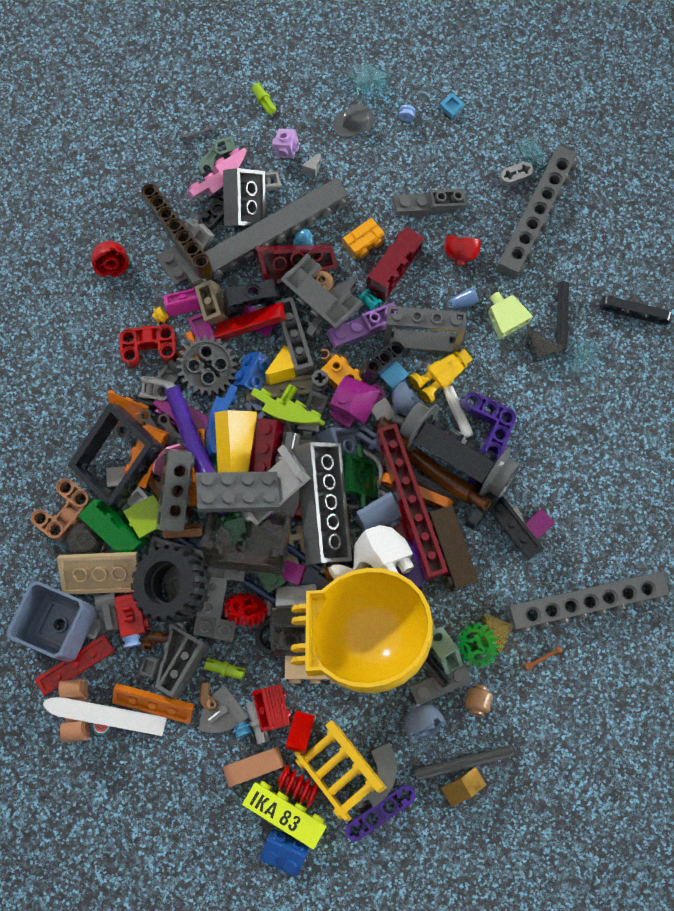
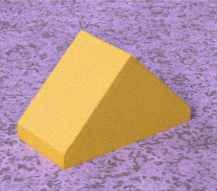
M283 346L265 372L267 384L272 385L296 378L288 346Z

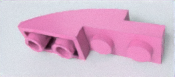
M245 147L241 150L238 148L229 153L230 157L227 159L222 157L217 160L215 167L212 169L213 172L204 177V182L200 184L196 182L189 187L190 190L187 193L189 199L192 200L203 192H206L209 197L218 192L223 187V170L240 167L247 151Z

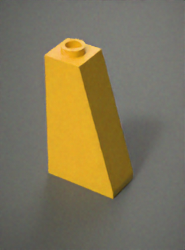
M231 410L215 412L218 472H248L257 412Z

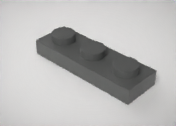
M465 663L447 675L451 683L445 688H442L434 677L409 687L416 704L420 703L422 705L473 682Z

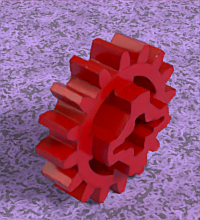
M239 592L238 596L232 594L231 598H227L225 602L224 616L228 617L229 622L235 621V626L241 624L242 628H245L246 625L253 628V624L260 626V622H264L265 617H267V603H263L262 598L257 599L256 594L252 596L249 592L246 595Z

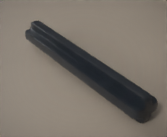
M566 281L558 283L556 349L558 351H566L568 344L569 282Z

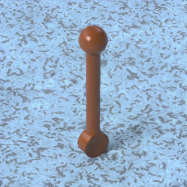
M556 646L552 652L532 663L527 662L525 668L532 670L536 664L555 654H561L562 648Z

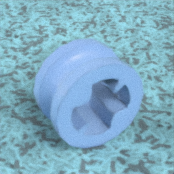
M402 105L399 118L407 122L413 121L415 108L410 105Z
M140 634L123 637L122 641L125 642L123 648L140 646Z

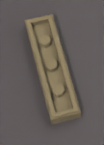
M312 375L297 376L295 379L272 385L267 384L265 380L261 389L263 388L270 392L272 399H277V397H282L287 386L291 384L297 388L293 397L309 395L313 389ZM245 389L247 402L249 400L256 401L257 398L251 395L252 391Z

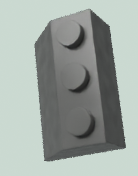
M241 168L223 170L224 226L250 227L266 218L265 171Z

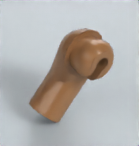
M201 682L199 702L207 711H213L217 707V702L210 695L211 684Z

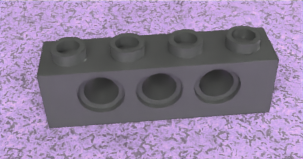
M293 297L275 301V304L283 302L286 320L279 323L295 368L296 377L313 373V361Z
M166 448L164 450L156 527L159 530L184 532V526H187L188 515H186V507H189L190 504L188 488L192 485L190 470L194 466V456H192L190 451ZM181 465L182 473L175 475V467ZM179 485L180 492L177 495H173L172 488ZM173 505H177V513L170 514V508Z

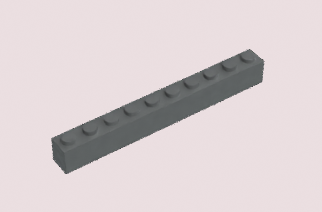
M335 178L206 251L205 253L208 255L213 269V273L209 278H199L188 262L181 265L183 275L194 291V287L209 280H218L224 273L237 269L245 261L253 260L257 255L255 246L281 244L287 237L295 235L299 230L314 225L317 220L322 217H328L336 209L344 208L348 203L349 194L338 178Z

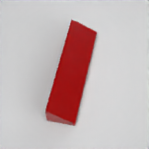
M283 302L217 323L214 338L216 340L220 338L221 341L285 321Z

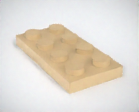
M138 552L59 555L57 562L62 592L66 594L134 592V590H131V583L134 580L132 574L136 572L137 567L135 566L139 561Z

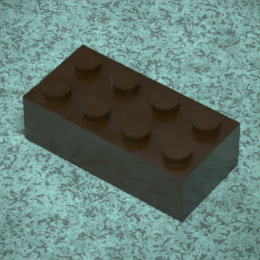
M450 505L429 512L428 515L448 570L445 575L446 577L443 578L446 588H450L452 593L474 586L479 580L453 506Z

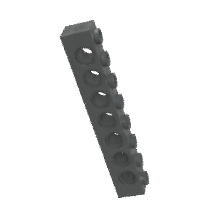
M560 145L557 146L498 263L497 272L515 280L518 274H523L527 266L524 262L526 259L530 260L534 251L531 248L533 244H538L541 237L539 232L541 229H545L549 221L546 218L548 214L552 215L556 207L553 203L555 199L559 201L563 193L561 187L562 185H567L571 177L568 173L569 171L573 172L578 163L575 161L578 153ZM521 240L526 241L527 244H523V243H521L520 241H521ZM513 255H517L520 259H515Z
M661 571L507 607L512 630H519V633L531 631L530 627L538 625V629L549 627V623L557 621V624L569 622L568 618L576 617L577 620L588 618L589 613L595 612V615L598 616L606 614L607 609L614 608V611L627 609L626 605L629 604L637 607L645 605V601L651 599L653 603L663 601L664 596L670 593L664 572ZM643 585L648 588V595L642 592ZM624 589L630 593L629 599L624 598ZM604 594H608L611 597L610 604L604 601ZM585 598H589L592 601L591 608L585 606ZM566 602L573 605L572 613L566 610ZM547 607H552L554 609L555 613L553 617L547 615ZM528 611L534 612V621H530L527 618Z

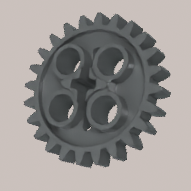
M204 335L202 341H200L197 336L195 343L189 340V346L184 344L182 347L184 351H179L178 353L182 358L176 359V362L181 364L176 366L177 370H181L177 377H183L181 384L187 382L186 389L192 387L193 394L198 390L200 396L206 392L207 396L210 397L213 391L216 396L218 395V389L224 392V385L230 387L229 381H234L235 379L231 374L237 373V370L232 369L238 365L236 362H232L236 355L230 356L232 348L226 350L227 343L221 345L220 338L217 342H214L213 336H211L210 340H207L206 335ZM207 349L210 352V356L204 357L201 354V350ZM215 362H222L224 369H218L215 366ZM189 363L197 364L198 370H190ZM209 363V368L204 369V364ZM203 376H211L212 383L204 382Z

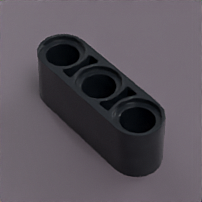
M393 341L367 360L359 371L360 378L367 383L373 382L396 361L398 362L405 353L404 346L400 342Z

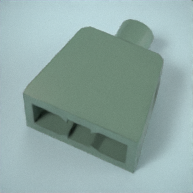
M433 625V639L430 652L448 675L463 666L458 647L444 628L439 627L436 629Z

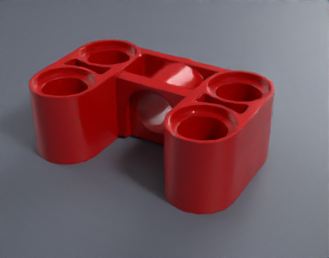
M169 325L124 329L120 333L121 358L129 368L139 366L141 362L140 350L158 349L162 361L168 364L169 360L176 362L178 358L176 335L173 328ZM166 333L171 334L169 338H162ZM133 337L131 342H125L127 338ZM166 351H173L170 356H164ZM129 355H135L132 360H127Z

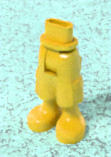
M465 349L459 352L455 351L453 354L428 366L426 374L420 376L417 373H412L409 375V381L415 391L421 389L431 379L435 381L419 392L421 399L430 404L435 400L434 393L438 389L444 390L445 387L452 384L454 379L467 368V364L472 361V357Z

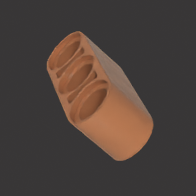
M278 746L222 768L228 786L231 787L285 767Z

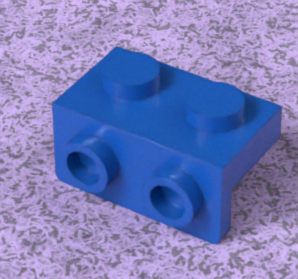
M248 352L243 358L240 370L235 374V380L232 385L238 388L249 389L250 391H253L254 388L260 391L266 379L265 372L273 361L261 352Z
M271 829L259 860L297 877L309 847L282 831Z

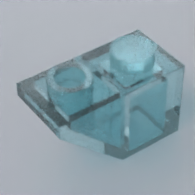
M365 63L351 67L350 78L356 95L389 87L391 75L378 67Z

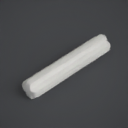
M453 386L445 387L443 392L461 433L465 435L464 439L473 436V431L464 411L460 407V401Z

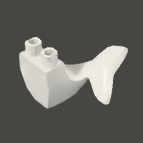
M379 525L366 529L355 543L353 569L344 565H333L328 567V570L334 580L350 571L368 568L369 565L373 568H383L397 573L398 571L395 567L399 566L401 572L405 574L414 567L410 559L413 553L405 538L393 528Z

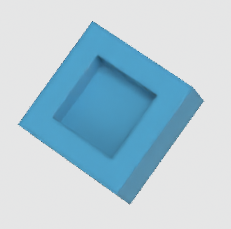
M451 93L440 103L439 108L452 119L464 108V103Z

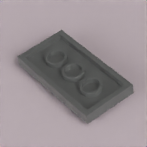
M277 472L196 473L197 512L279 511L280 509Z

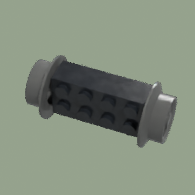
M421 403L416 404L407 415L399 431L401 437L408 441V451L412 452L418 445H421L480 483H484L479 493L480 496L491 492L500 498L511 484L521 465L510 458L511 448H507L501 457L497 459L498 455L494 452L482 450L480 448L481 445L476 441L464 439L465 435L461 432L449 430L446 423L441 420L436 421L435 419L439 412L438 404L430 408Z

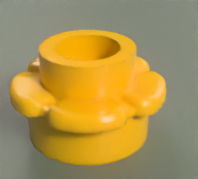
M161 306L154 308L153 318L158 323H166L165 321L169 317Z

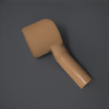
M327 349L320 350L321 354H328L327 357H320L325 363L335 355ZM337 354L339 357L342 356L346 359V354Z

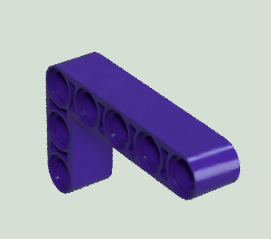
M471 392L462 398L460 407L464 412L491 424L481 449L484 451H488L489 448L498 455L497 459H499L516 421V414L510 408L478 393ZM468 399L473 400L474 406L469 405ZM485 407L491 410V415L486 413ZM502 415L507 417V423L503 421ZM495 431L500 433L501 440L496 438ZM471 476L468 480V482L473 485L475 482L480 485V490L484 484L480 483Z

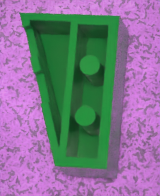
M101 499L93 500L78 515L116 553L138 552L149 542L145 536L139 539L134 529L129 527V521L123 513V509L108 508Z

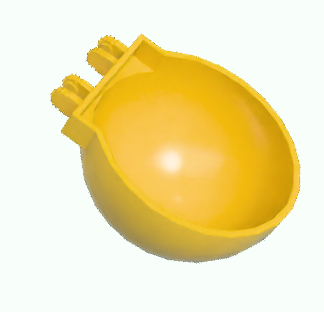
M364 568L350 571L337 577L322 590L306 591V604H296L292 607V612L306 613V616L292 618L293 625H306V643L291 646L292 652H305V656L292 657L291 664L305 665V671L308 676L325 675L339 686L357 693L375 694L390 691L403 685L419 671L426 661L432 645L433 620L430 606L422 591L411 580L387 569Z

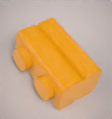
M370 218L342 238V245L354 260H357L359 257L362 259L368 255L369 250L373 247L378 248L383 244L384 231Z

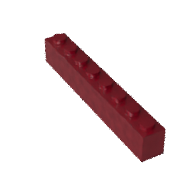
M397 424L378 428L376 439L425 582L443 577L448 570Z

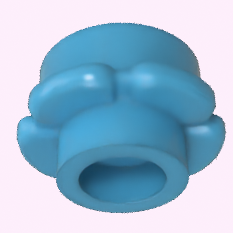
M246 721L235 725L236 730L232 733H235L237 739L245 737L252 733L251 725L247 724Z

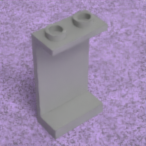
M284 445L277 449L283 458L267 471L277 472L280 505L311 479L294 453ZM247 511L240 514L245 521H251L258 525L273 511Z

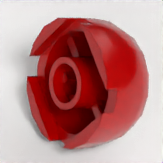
M446 236L444 251L450 260L455 261V265L465 266L466 262H472L479 255L481 240L471 237L458 238L459 236Z
M104 241L99 243L91 254L92 267L95 273L101 277H106V275L117 277L128 269L129 257L124 247L119 243Z

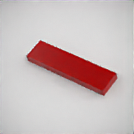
M102 635L80 649L74 661L69 663L61 661L34 680L42 694L47 696L59 688L60 681L74 679L114 653L115 650L106 635Z

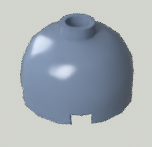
M407 380L399 383L391 394L392 409L397 415L401 413L404 417H407L416 404L421 403L425 406L420 396L414 392V388Z
M420 703L410 708L411 712L407 714L404 721L406 734L412 743L416 742L415 738L420 737L421 740H425L441 730V724L446 725L443 715L436 707L431 705L421 706Z

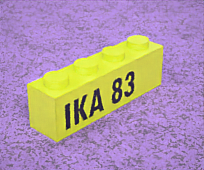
M261 780L260 783L256 781L242 805L314 850L327 827L324 823L325 819L316 813L313 816L306 812L307 808L298 802L295 805L289 802L288 799L290 797L280 791L278 793L270 790L272 786Z

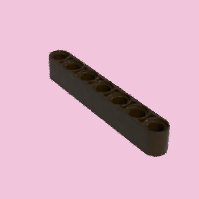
M154 184L144 185L141 193L146 206L196 275L202 279L209 278L213 273V269L208 255Z

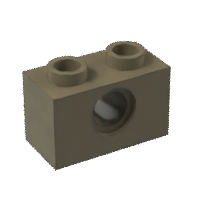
M209 280L194 287L205 322L215 325L230 319L227 317L223 294L218 283Z

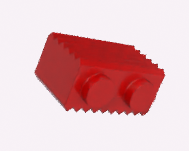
M281 684L252 692L261 732L291 725V715L285 703L286 694Z

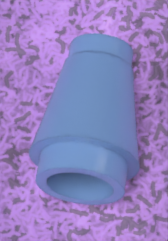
M468 288L450 299L453 309L475 306V303L479 302L475 288Z

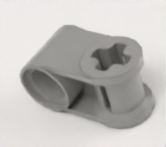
M142 376V389L139 396L164 401L167 400L164 388L167 389L176 385L171 381Z

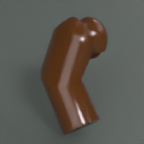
M150 632L141 642L142 650L150 651L158 642L166 643L169 633Z

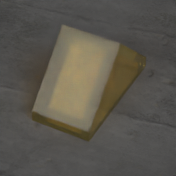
M488 613L482 615L481 618L484 625H488L487 630L493 629V637H499L495 641L496 644H500L496 651L499 653L503 652L513 625Z

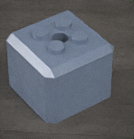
M39 581L30 583L7 629V635L9 639L52 658L69 663L76 659L97 615L96 607ZM64 620L65 627L58 631L56 628L57 622Z

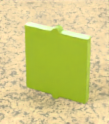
M154 495L123 511L129 521V527L134 529L139 539L158 529L156 523L159 503Z

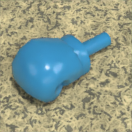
M308 229L299 230L295 233L293 244L314 245L311 232Z

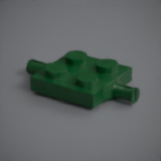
M362 445L355 446L356 456L351 454L343 456L345 493L359 498V509L367 506V499L372 501L378 499L376 463L369 461L364 456V446Z

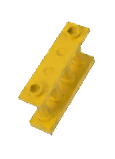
M331 720L325 725L329 730L327 735L305 755L294 752L297 757L295 761L301 769L305 768L335 807L333 810L335 815L340 820L350 821L352 818L348 811L370 791L374 792L376 790V792L382 793L387 787L337 723ZM337 740L341 745L340 751L316 771L309 761L332 741L335 742ZM345 757H350L354 762L353 768L329 788L322 777ZM363 774L367 779L365 781L366 784L342 805L335 797V794L356 775Z

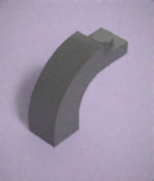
M390 742L370 750L376 763L377 776L387 788L382 793H378L376 790L374 792L370 791L353 806L355 810L367 805L365 802L367 800L374 807L382 802L390 793L397 773L396 758Z

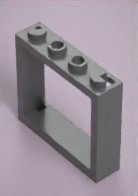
M388 306L383 348L391 342L397 341L404 346L405 350L445 354L458 352L466 330L467 312ZM392 311H398L397 314L391 315ZM392 327L456 332V334L392 329ZM449 339H454L453 343H449Z

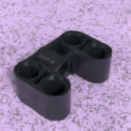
M275 279L242 286H232L225 289L223 293V302L228 318L243 315L244 308L260 304L265 308L274 305L275 301L281 300ZM254 293V294H256L257 296H256V297H251V296H249L248 294Z

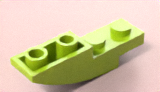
M254 388L251 392V395L265 403L262 411L276 419L300 426H324L326 423L320 419L322 417L321 414L313 409L311 412L305 410L306 405L298 400L295 403L291 400H288L286 403L278 397L274 400L271 398L272 394L263 388L261 391Z

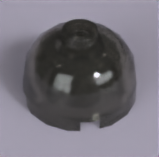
M79 522L69 529L66 536V546L72 555L103 553L105 550L106 542L85 522Z

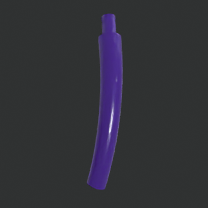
M179 385L165 389L168 403L187 451L192 452V456H194L193 467L195 472H216L195 427Z

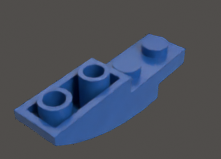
M232 384L224 399L216 396L208 416L205 443L206 451L211 461L214 455H217L215 412L229 410V405L234 406L238 397L235 394L238 387Z

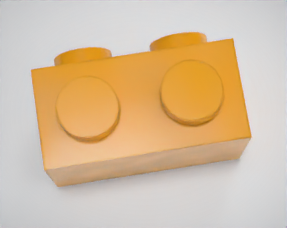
M337 354L321 369L328 374V383L335 389H337L345 375L360 382L362 381L359 376V370L352 369L349 366V362Z

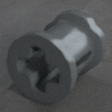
M317 370L312 375V387L319 392L325 391L328 387L329 377L323 370Z

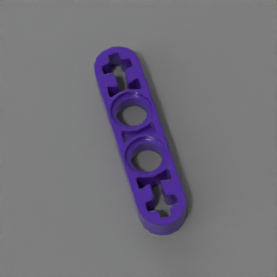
M402 785L387 795L378 805L370 807L350 821L346 826L347 837L352 841H358L406 808L415 800L414 789L409 785ZM403 789L406 791L410 790V799L403 798L400 801L403 805L399 807L393 796L396 794L397 798L403 795ZM386 801L394 802L395 809L393 812L387 813L384 811L383 805ZM369 813H375L378 816L376 824L370 825L366 822V816ZM362 818L364 825L369 829L364 831L362 827L358 831V836H355V834L350 835V827L352 825L354 827L361 825L358 820Z

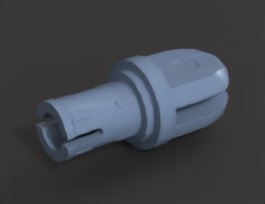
M364 426L359 427L358 430L360 432L356 431V437L366 444L369 450L376 449L381 452L376 434Z

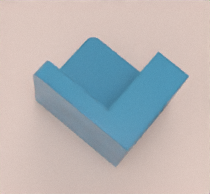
M397 361L381 374V379L390 387L389 392L391 394L399 383L403 380L408 381L409 373Z

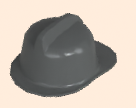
M354 104L347 111L336 116L333 121V129L341 137H351L369 130L373 126L374 117L368 107Z

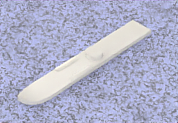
M62 697L49 698L43 702V706L47 711L59 717L159 736L163 735L167 719L157 715Z

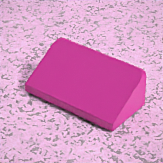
M193 289L163 296L169 317L201 310L196 291Z

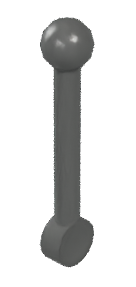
M212 125L207 129L194 133L181 134L179 137L181 141H185L187 138L207 132L213 133L215 132V127Z

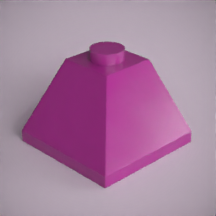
M345 375L330 402V410L365 425L381 390Z

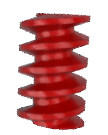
M287 765L275 785L279 783V791L286 788L285 795L293 792V800L300 796L299 804L307 801L306 808L309 809L320 791L317 790L318 785L314 783L310 786L311 778L304 782L303 773L296 777L297 770L294 769L290 773V765Z

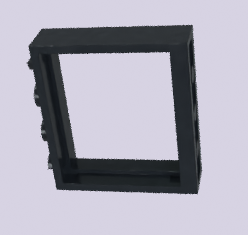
M108 403L68 466L108 508L122 509L127 504L133 491L137 489L144 475L148 473L150 466L159 457L158 455L164 446L122 406ZM118 421H120L145 446L111 494L87 468Z

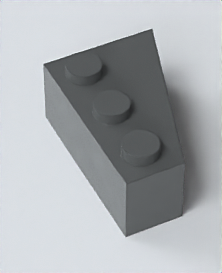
M170 623V632L165 643V653L160 664L155 688L179 700L210 646Z

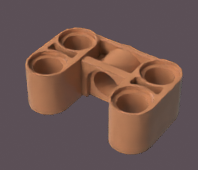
M61 479L56 485L57 492L66 499V505L57 516H51L42 509L35 510L31 515L32 524L55 541H63L81 521L78 515L93 501L88 493L69 479ZM71 485V490L68 493H63L64 487ZM85 496V503L79 505V498ZM43 515L46 516L45 522L39 524V518ZM56 527H60V528H61L60 533H59L58 535L54 536V535H53L54 529H55Z
M83 679L60 681L59 697L88 702L87 681ZM66 718V723H61L60 737L62 742L71 743L89 740L90 728L88 722Z

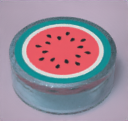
M91 723V729L96 735H106L112 730L111 726Z

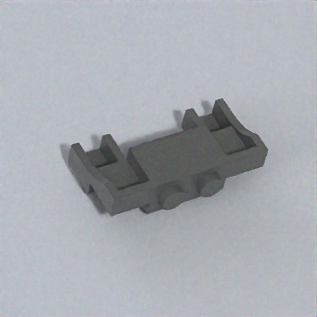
M306 254L297 265L281 278V281L298 296L296 300L303 306L307 304L311 308L310 312L317 319L319 317L323 318L338 331L348 318H352L363 306V302L360 299L358 300L349 290L338 301L314 279L322 267L309 254Z
M207 555V572L211 573L209 584L212 585L211 590H208L207 594L209 599L203 603L204 608L201 612L197 611L193 635L233 642L236 627L234 625L235 621L229 622L228 619L221 618L227 580L243 582L247 562Z

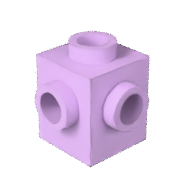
M278 129L277 135L272 141V148L275 150L276 157L294 158L295 152L299 149L296 130Z

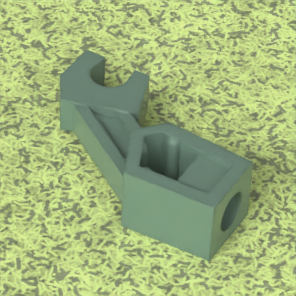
M232 136L215 140L213 147L199 161L198 166L201 175H205V167H209L211 173L213 172L214 160L217 156L219 158L229 156V153L236 149ZM225 145L226 150L219 152L218 147Z

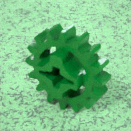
M480 623L467 625V628L461 630L463 635L457 636L461 642L457 643L456 646L461 647L459 653L464 655L462 661L469 660V666L474 664L476 668L488 666L489 662L495 661L493 656L499 655L496 648L500 647V644L495 642L499 637H493L494 630L488 631V625H483L482 627ZM473 632H477L474 636H470ZM486 654L484 658H479V656Z

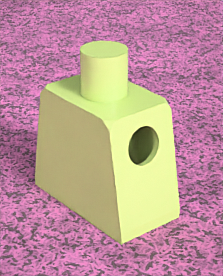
M496 292L490 297L494 305L490 307L488 314L499 339L530 323L533 316L515 296L511 295L503 299L501 294Z

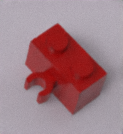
M132 594L115 597L121 638L137 634H148L147 628H150L149 618L143 615V611L138 610L136 607L138 602L133 601Z

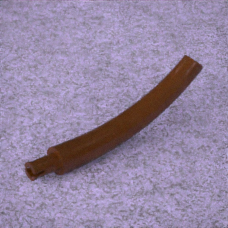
M382 416L373 424V427L378 430V428L392 424ZM402 438L410 463L428 478L466 504L472 502L482 508V510H486L490 506L491 499L480 496L476 486L439 464L417 447L412 452L408 451V441Z

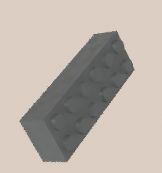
M309 442L295 446L296 458L311 477L299 489L306 565L352 561L341 443Z

